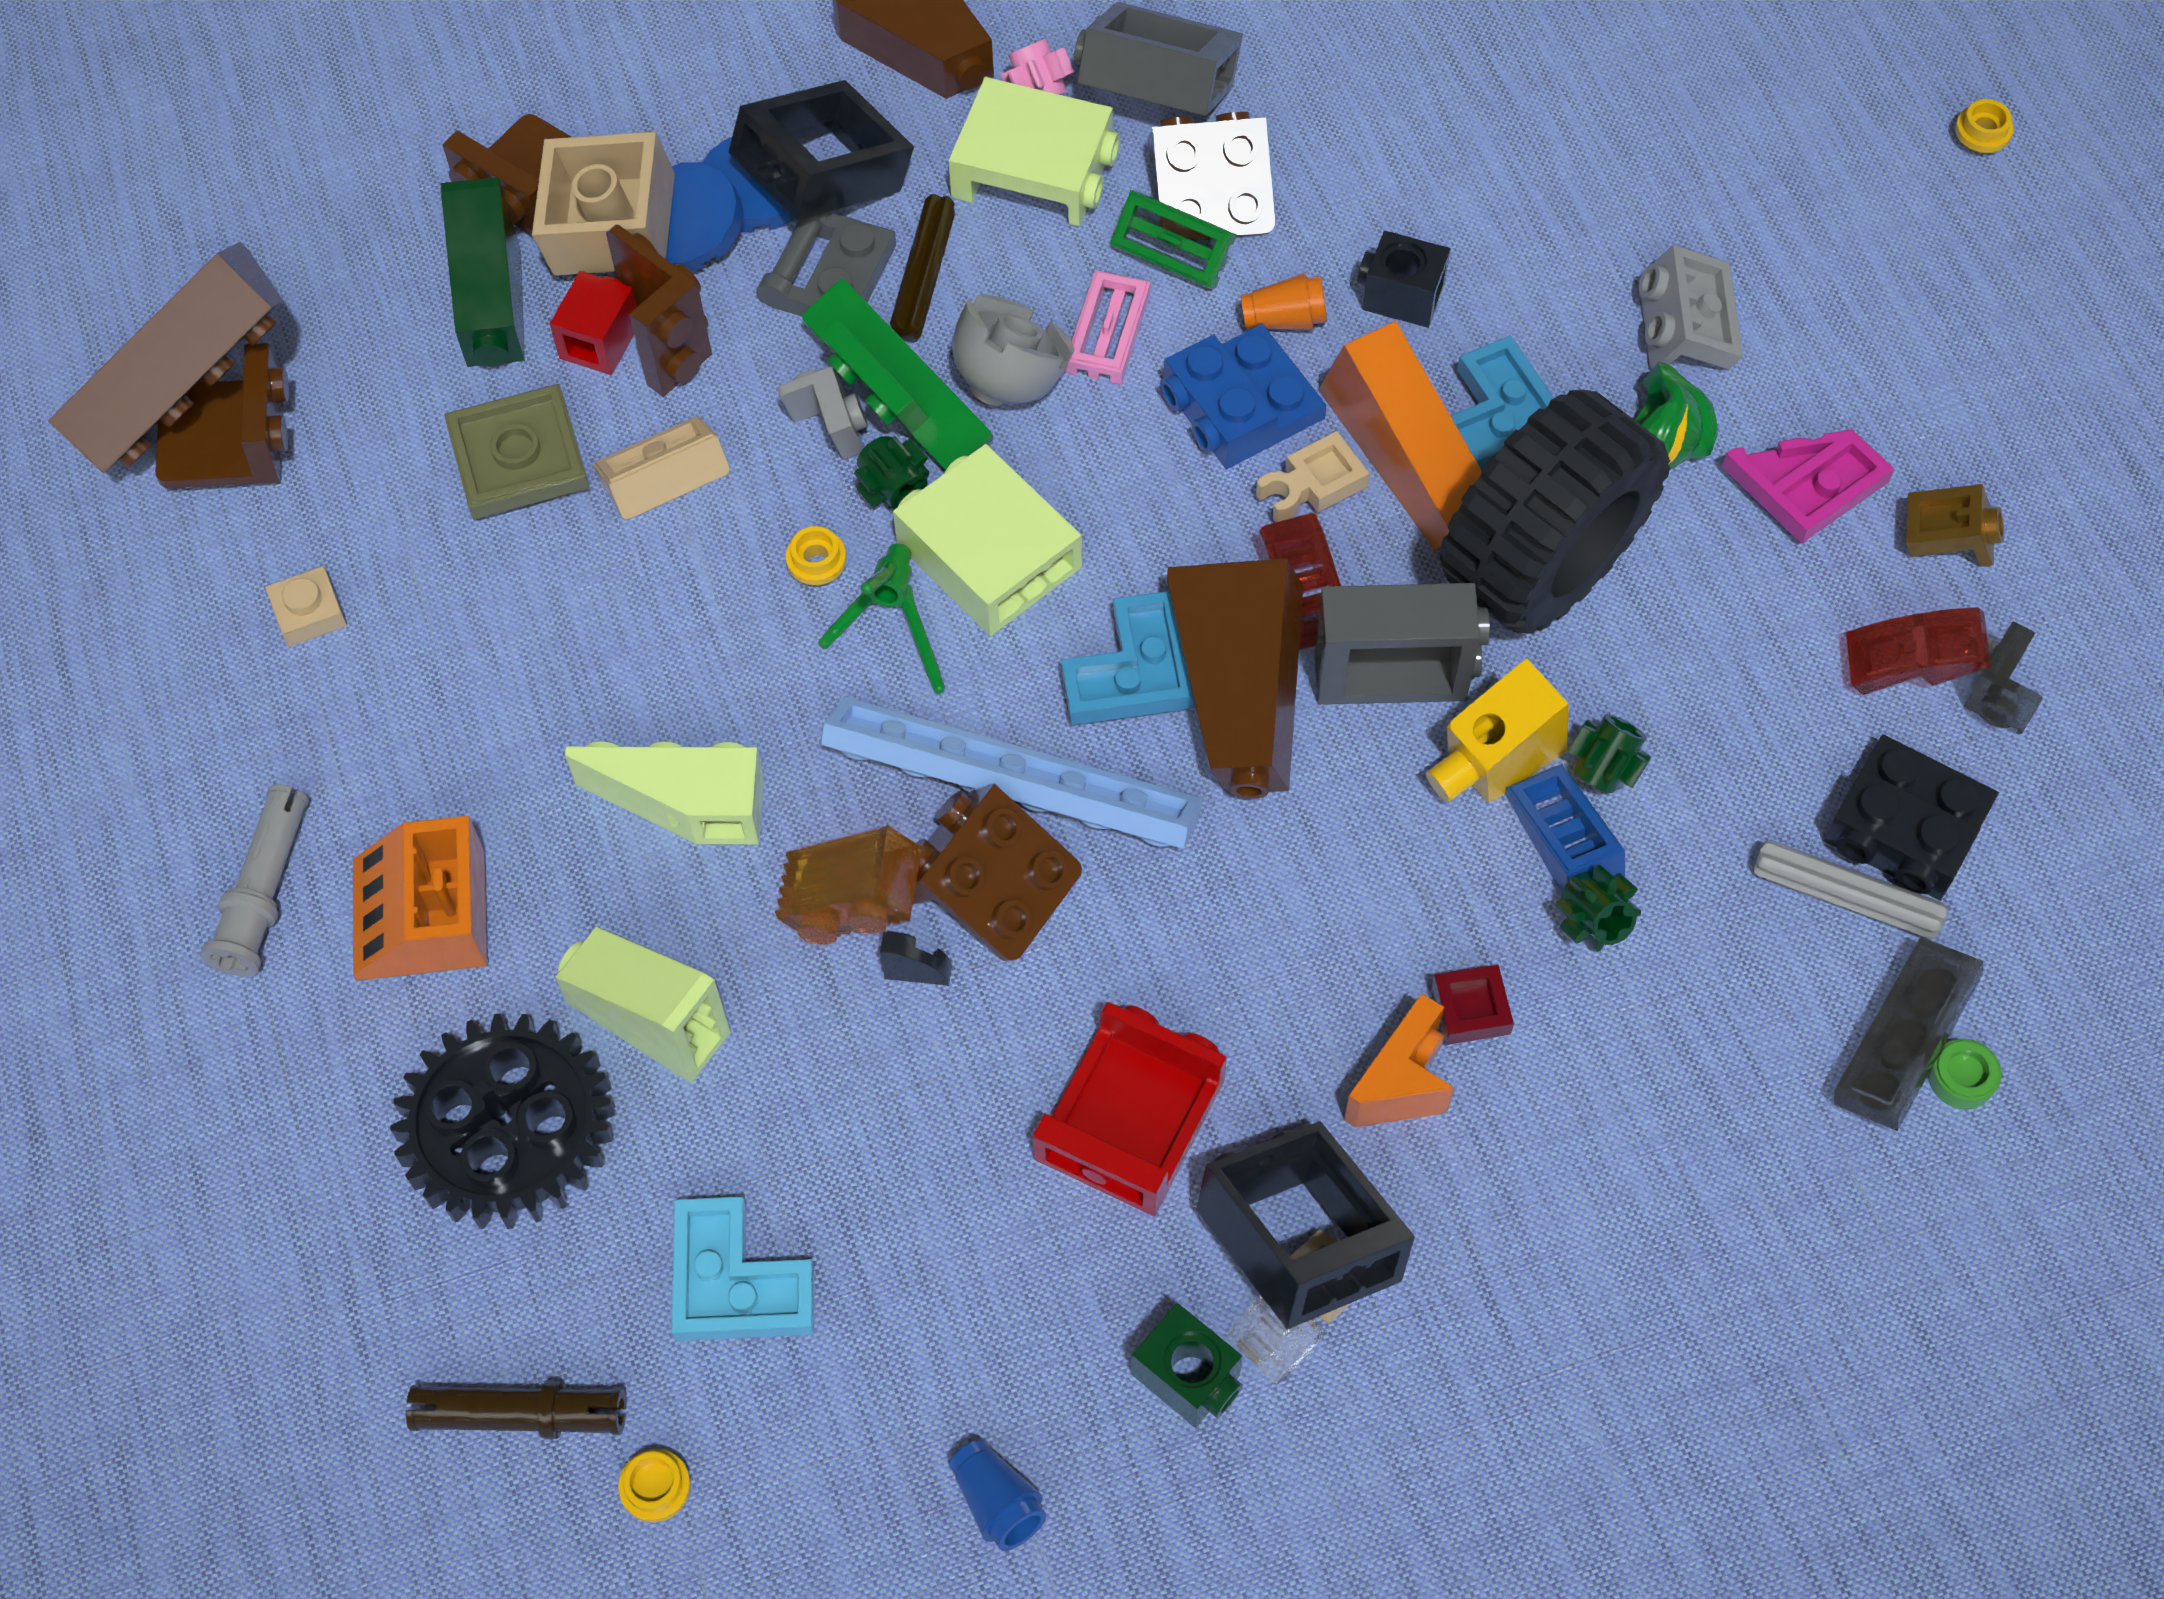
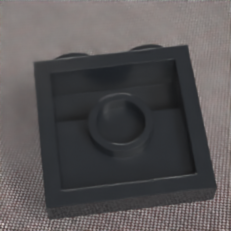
M1882 734L1834 817L1823 841L1836 847L1845 858L1856 863L1869 864L1896 878L1898 883L1907 890L1918 894H1928L1941 901L1974 843L1999 792Z

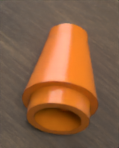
M1306 272L1254 290L1252 293L1241 294L1246 329L1254 328L1263 323L1267 329L1314 330V324L1328 322L1321 275L1307 278Z

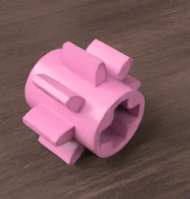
M1045 38L1008 54L1013 68L1001 73L1003 81L1059 95L1067 92L1062 78L1073 73L1074 69L1065 47L1052 52Z

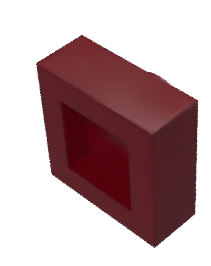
M1499 964L1434 974L1432 990L1435 1002L1444 1007L1441 1026L1445 1035L1446 1045L1511 1035L1514 1022Z

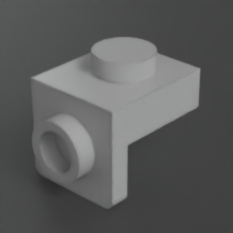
M832 366L822 370L802 372L792 381L782 384L777 388L780 399L793 421L799 422L822 413L828 433L842 458L845 460L860 454L864 445L859 430L868 427V423L856 393L847 396Z

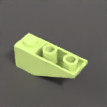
M602 741L589 743L586 747L566 746L565 757L577 786L695 844L759 845L764 775L757 747H745L733 742H722L712 747H682L672 742H657L649 747H619L616 744Z

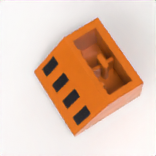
M469 816L402 823L353 859V976L356 981L487 966L484 849Z

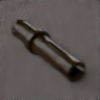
M545 1382L541 1389L430 1387L414 1384L409 1389L407 1403H416L418 1406H436L435 1410H406V1424L410 1431H419L420 1429L539 1431V1435L543 1439H558L561 1432L621 1435L626 1417L618 1416V1414H596L598 1409L626 1410V1395L623 1388H615L614 1390H564L563 1384L560 1382Z

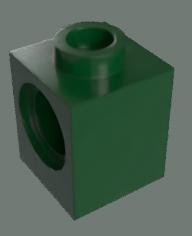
M1177 1302L1132 1353L1131 1375L1196 1428L1209 1412L1216 1418H1219L1241 1392L1243 1384L1237 1379L1240 1376L1243 1356ZM1194 1357L1204 1361L1210 1368L1211 1373L1200 1382L1190 1383L1181 1380L1172 1368L1179 1360Z

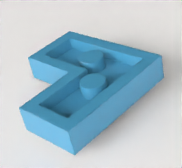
M1511 335L1459 357L1457 371L1480 404L1453 414L1451 418L1481 469L1492 456L1495 457L1502 449L1504 441L1515 430H1520L1527 423L1528 417L1539 408H1546L1550 400L1554 398Z
M1170 591L1113 598V613L1120 652L1061 659L1062 676L1071 725L1194 708V695Z

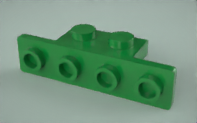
M839 279L802 314L803 321L833 352L826 360L849 386H852L859 379L871 392L864 401L883 422L889 426L897 419L945 471L957 458L969 456L993 440V434L845 279Z

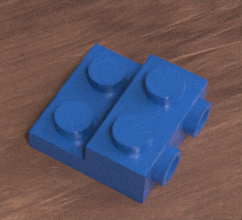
M1263 323L1223 344L1213 334L1164 359V378L1160 381V387L1166 402L1174 411L1181 410L1192 424V431L1199 446L1206 453L1213 452L1226 470L1325 419L1326 403Z

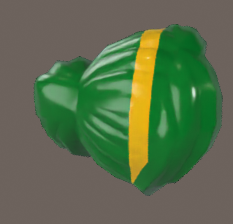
M1657 362L1643 380L1644 386L1647 387L1648 400L1635 421L1664 442L1670 459L1668 464L1671 469L1685 462L1688 458L1702 459L1710 456L1718 435V424L1713 404L1703 391L1692 385L1669 364Z

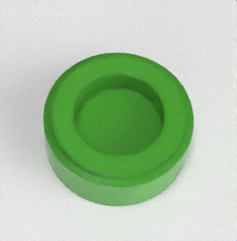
M1956 1039L1943 1045L1931 1061L1928 1070L1929 1083L1935 1095L1949 1106L1966 1110L1984 1105L1998 1089L2002 1078L2001 1066L1995 1054L1984 1044L1971 1039Z

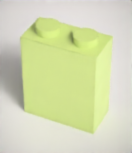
M987 444L969 456L957 458L948 466L941 477L923 490L917 489L910 492L903 498L898 508L893 511L897 543L903 544L910 549L911 559L990 637L1082 568V535Z

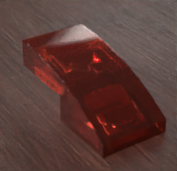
M1979 607L1912 614L1846 632L1851 686L1862 695L1920 676L1934 686L1991 667L1985 614Z

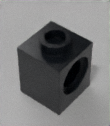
M1384 230L1376 252L1366 250L1360 265L1357 284L1365 286L1363 310L1429 328L1445 285L1451 248Z

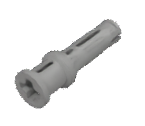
M278 784L269 787L266 795L267 800L235 888L227 890L221 896L218 904V909L222 913L213 941L204 943L200 955L207 965L218 971L243 977L253 976L259 970L261 959L257 953L266 928L275 924L278 915L277 905L273 897L303 811L306 809L309 801L307 795L300 790L296 791L293 801H288L292 789L291 786Z

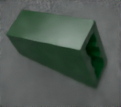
M500 177L441 183L455 333L467 367L482 365L494 367L504 363L525 361L521 249Z

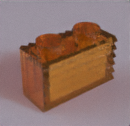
M889 825L791 849L785 853L788 862L783 864L786 873L781 876L784 885L779 887L782 896L777 899L780 907L775 911L777 919L798 931V936L801 939L820 945L836 942L837 937H841V934L851 935V932L881 933L886 930L887 926H890V923L900 924V920L910 922L922 847Z

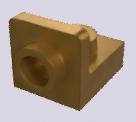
M1983 484L1908 493L1906 545L1911 557L1974 550L1980 567L1992 566L1994 564V544L2003 543L2004 521L2000 506L1991 507Z

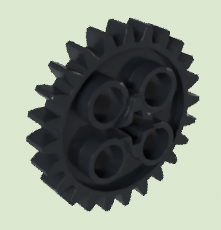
M494 1014L490 1032L481 1033L478 1026L472 1020L467 1021L466 1040L459 1043L453 1036L445 1032L441 1035L446 1049L444 1054L439 1057L424 1050L420 1053L428 1069L425 1075L405 1073L403 1076L414 1096L394 1098L393 1104L399 1114L407 1118L390 1125V1130L396 1140L405 1143L397 1148L394 1154L402 1167H411L405 1174V1177L413 1189L425 1188L422 1196L432 1209L446 1202L445 1210L454 1222H458L471 1208L472 1218L479 1229H485L493 1212H499L507 1229H513L517 1210L526 1208L532 1219L537 1223L542 1219L541 1202L549 1198L556 1206L564 1209L567 1207V1203L561 1189L567 1184L584 1191L589 1187L580 1170L583 1165L603 1167L604 1160L593 1144H604L613 1141V1134L609 1125L601 1122L615 1115L611 1099L602 1097L611 1090L605 1073H595L599 1068V1064L592 1050L579 1054L582 1046L577 1035L573 1032L559 1041V1032L554 1021L548 1020L537 1033H534V1027L528 1014L521 1015L514 1030H507L500 1014ZM524 1067L529 1069L526 1076L515 1084L504 1085L500 1083L502 1077L514 1068ZM549 1085L555 1086L554 1091L544 1092L545 1087ZM459 1105L472 1106L469 1114L463 1120L456 1123L443 1122L446 1114L452 1108ZM506 1114L511 1121L501 1126L496 1119ZM550 1117L565 1118L562 1127L557 1132L550 1135L535 1134L538 1126L544 1120ZM455 1148H462L459 1155H452V1151ZM494 1155L508 1157L505 1165L499 1171L488 1175L478 1173L481 1164L487 1158Z

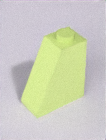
M595 927L584 942L573 944L559 964L558 974L555 978L568 1005L689 1083L695 1080L731 1033L715 979L704 972L599 927Z

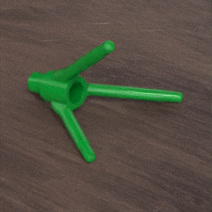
M892 544L888 548L886 556L878 560L873 575L861 585L862 593L830 626L828 631L819 639L818 644L821 648L827 649L870 604L877 603L884 607L898 606L904 611L933 691L936 694H941L945 691V685L915 605L912 586L909 584L912 575V569L909 565L911 551L903 544Z

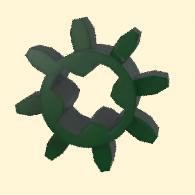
M896 436L878 437L868 443L858 455L857 466L859 469L854 471V475L860 482L856 488L872 508L878 506L883 501L888 509H896L903 498L910 492L917 489L923 490L927 487L928 482L925 477L930 472L924 466V463L928 457L912 438L901 444Z
M1605 714L1599 725L1586 719L1568 748V752L1579 757L1573 771L1589 785L1607 793H1614L1620 782L1633 788L1652 758L1651 755L1640 750L1647 737L1636 726L1615 715Z
M1596 865L1593 872H1583L1572 876L1562 890L1561 899L1556 901L1555 904L1567 916L1561 923L1560 929L1576 944L1585 941L1596 952L1601 951L1604 945H1614L1624 941L1633 931L1637 916L1641 915V910L1629 900L1638 889L1622 874L1618 873L1613 876L1601 865Z

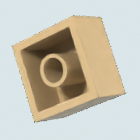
M656 131L544 139L532 236L553 275L578 274L579 271L586 273L615 272L606 232L616 224L632 235L639 233L646 237L655 247L658 254L666 259L675 173Z

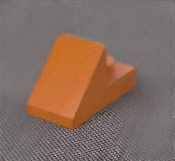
M1421 993L1350 1093L1344 1121L1354 1127L1439 1115L1448 1111L1454 1091L1453 1087L1426 1070L1445 1040V1035L1438 1032L1444 1011L1442 1005Z

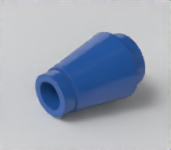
M975 1440L966 1444L951 1458L949 1468L955 1474V1479L985 1541H994L1000 1550L1007 1551L1026 1542L1042 1527L1046 1520V1512L1040 1506L1042 1495L993 1450L989 1449L983 1440Z

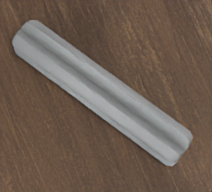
M1772 840L1764 842L1754 864V873L1759 877L1928 939H1935L1947 916V906L1940 901Z

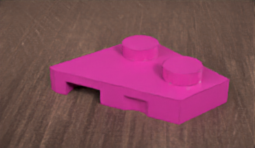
M1853 429L1826 433L1818 439H1805L1801 437L1779 441L1776 450L1746 454L1744 447L1733 448L1726 453L1722 468L1801 544L1889 483L1894 472V468Z

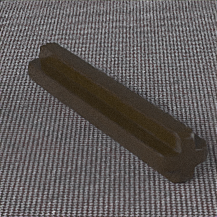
M931 194L924 201L890 320L891 328L902 339L910 342L917 341L922 335L953 224L955 203L949 196L940 197L936 194Z

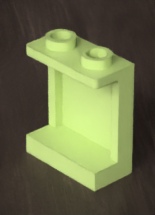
M984 77L948 160L951 198L973 203L979 186L982 183L1064 203L1068 206L1069 224L1080 227L1087 209H1096L1099 204L1104 183V177L1101 175L1104 166L1112 167L1118 155L1120 133L1113 132V107Z

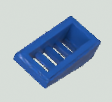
M1563 764L1506 788V796L1561 892L1572 876L1583 872H1593L1596 865H1601L1613 876L1620 873L1625 877L1624 848ZM1559 794L1563 798V800L1540 810H1537L1534 806ZM1568 817H1574V819L1565 822L1561 825H1558L1554 828L1549 827L1550 825L1557 823L1561 820H1564ZM1582 838L1587 839V841H1584L1566 850L1564 848V846L1571 844L1575 841H1578Z

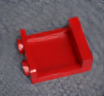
M1106 1002L1100 1013L1098 1032L1052 1116L1044 1114L1032 1136L1034 1160L1155 1217L1225 1081L1226 1056L1220 1053L1218 1047L1207 1038L1191 1032L1184 1033L1182 1036L1159 1025L1158 1020L1152 1014L1140 1007L1125 1005L1124 1008Z

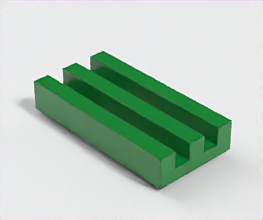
M1130 190L1110 244L1207 287L1216 288L1220 279L1218 273L1221 266L1225 267L1229 257L1226 253L1229 246L1234 244L1237 234L1141 192ZM1138 206L1216 239L1214 248L1207 247L1136 216ZM1130 227L1208 260L1205 270L1128 238L1127 235Z

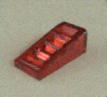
M1315 513L1267 524L1260 528L1257 548L1260 560L1287 558L1293 569L1312 564L1314 569L1296 573L1304 586L1303 592L1320 587L1341 586L1325 534ZM1321 593L1303 597L1302 615L1319 611ZM1301 617L1299 650L1315 646L1318 619L1303 623Z

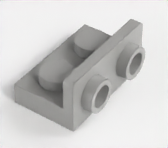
M1673 244L1653 264L1645 269L1639 279V293L1642 300L1645 341L1648 348L1650 368H1653L1657 362H1664L1670 365L1680 355H1684L1729 370L1743 357L1730 263Z

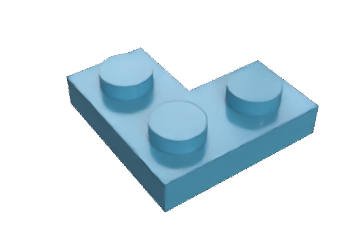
M743 1197L675 1200L672 1335L675 1341L814 1335V1265L812 1259L746 1262V1203Z

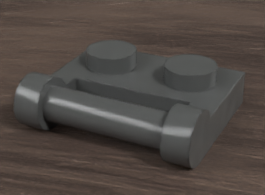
M831 212L799 221L795 220L796 227L772 273H766L756 289L758 298L766 305L802 316L839 279H845L868 303L896 247L895 231ZM816 237L829 240L805 289L794 286L792 283Z

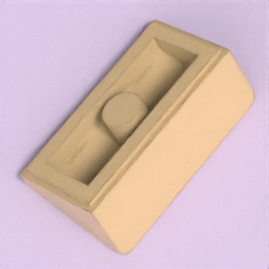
M697 416L592 464L595 473L618 513L624 519L638 516L729 473V465L718 436Z

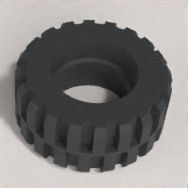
M1576 389L1569 391L1567 395L1560 394L1553 398L1546 408H1539L1528 417L1527 423L1520 430H1515L1504 441L1502 449L1495 457L1492 456L1481 469L1482 474L1474 485L1469 486L1462 497L1463 503L1459 510L1453 513L1447 526L1449 533L1442 539L1440 547L1442 552L1440 562L1444 576L1450 583H1475L1477 605L1479 607H1487L1489 615L1508 630L1529 634L1534 633L1535 630L1541 631L1549 627L1554 619L1559 620L1566 615L1577 601L1581 602L1591 592L1592 587L1599 579H1603L1613 568V563L1633 542L1639 528L1646 523L1652 513L1651 508L1654 502L1662 494L1664 489L1663 481L1668 478L1670 471L1668 464L1670 459L1664 442L1597 391Z

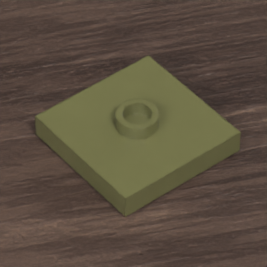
M560 384L444 414L473 520L590 488Z

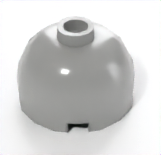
M983 294L977 295L973 304L969 299L961 312L952 338L953 358L961 376L972 386L971 392L976 398L992 406H1002L1003 403L1020 404L1038 400L1051 391L1065 371L1075 351L1071 339L1060 327L1051 321L1046 331L1031 322L1034 310L1003 297Z

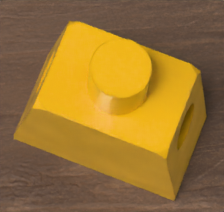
M1526 658L1451 720L1446 727L1448 756L1425 773L1429 783L1447 803L1471 786L1476 789L1484 800L1488 802L1496 800L1506 793L1507 787L1529 778L1568 751L1569 703Z

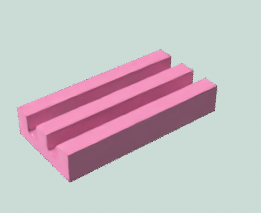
M1095 270L1072 338L1075 351L1065 369V373L1077 375L1078 370L1082 369L1088 371V378L1099 380L1101 374L1110 375V383L1122 385L1150 297V281ZM1105 287L1112 288L1114 292L1093 355L1086 354L1084 351ZM1127 292L1134 293L1114 359L1106 358Z

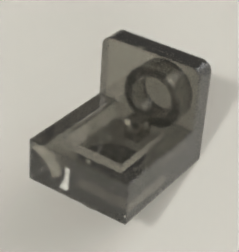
M2012 621L2001 642L1988 637L1970 668L1971 671L1981 676L1963 707L1979 714L1985 722L1992 726L2006 728L2015 734L2023 733L2043 697L2039 693L2009 678L2036 632Z

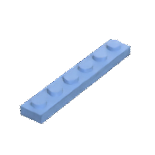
M844 697L824 722L821 745L840 750L849 758L856 760L872 759L899 767L903 772L911 776H931L959 784L968 792L995 783L1012 800L1020 802L1027 809L1038 812L1053 811L1080 819L1082 823L1092 828H1112L1140 836L1145 842L1154 846H1174L1184 849L1199 820L1203 798L852 698Z

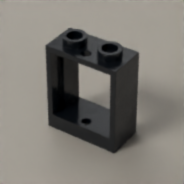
M846 80L741 105L728 153L796 221L900 192L914 146ZM832 132L851 153L818 161L798 140Z
M1321 1121L1295 1131H1282L1273 1136L1269 1141L1238 1153L1227 1152L1216 1158L1213 1162L1206 1164L1196 1211L1287 1330L1402 1282L1415 1236ZM1305 1183L1348 1238L1291 1260L1249 1205Z

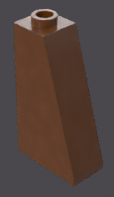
M1287 558L1168 567V586L1211 771L1225 790L1237 797L1258 799L1267 796L1268 792L1289 791L1304 586Z

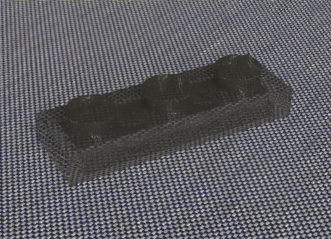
M1920 937L1834 1090V1105L1898 1131L1983 976L1984 961Z

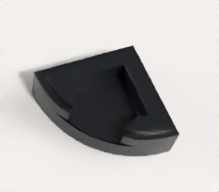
M889 930L887 932L883 931L880 955L885 979L949 986L952 962L942 950L938 948L934 955L915 947V936Z

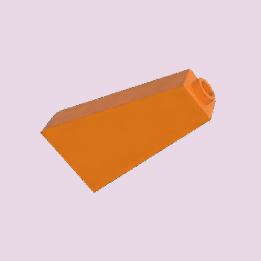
M1394 321L1345 344L1319 390L1435 551L1440 550L1442 539L1449 533L1447 526L1453 513L1459 510L1463 503L1462 497L1469 486L1474 485L1482 471L1397 321Z

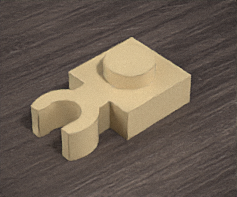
M1338 431L1288 455L1285 468L1287 473L1275 471L1262 476L1257 482L1256 497L1260 501L1273 494L1284 496L1286 499L1277 502L1273 507L1274 521L1276 523H1283L1291 520L1297 514L1300 504L1309 501L1318 513L1367 488L1370 473Z

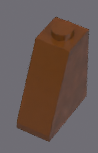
M832 0L836 34L841 41L945 99L965 90L978 87L982 84L984 77L994 78L992 39L963 0Z

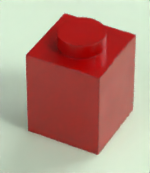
M579 271L549 323L559 359L612 375L634 336L629 315L637 308L633 287L624 284L614 277H599Z

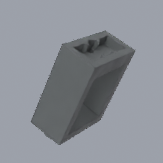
M1116 2L1104 14L1097 16L1095 21L1086 30L1082 29L1079 33L1074 50V62L1081 64L1078 83L1207 116L1233 87L1243 33Z
M1475 583L1322 587L1314 646L1318 705L1466 701L1471 678L1481 676V646L1488 645L1490 633L1487 607H1477Z

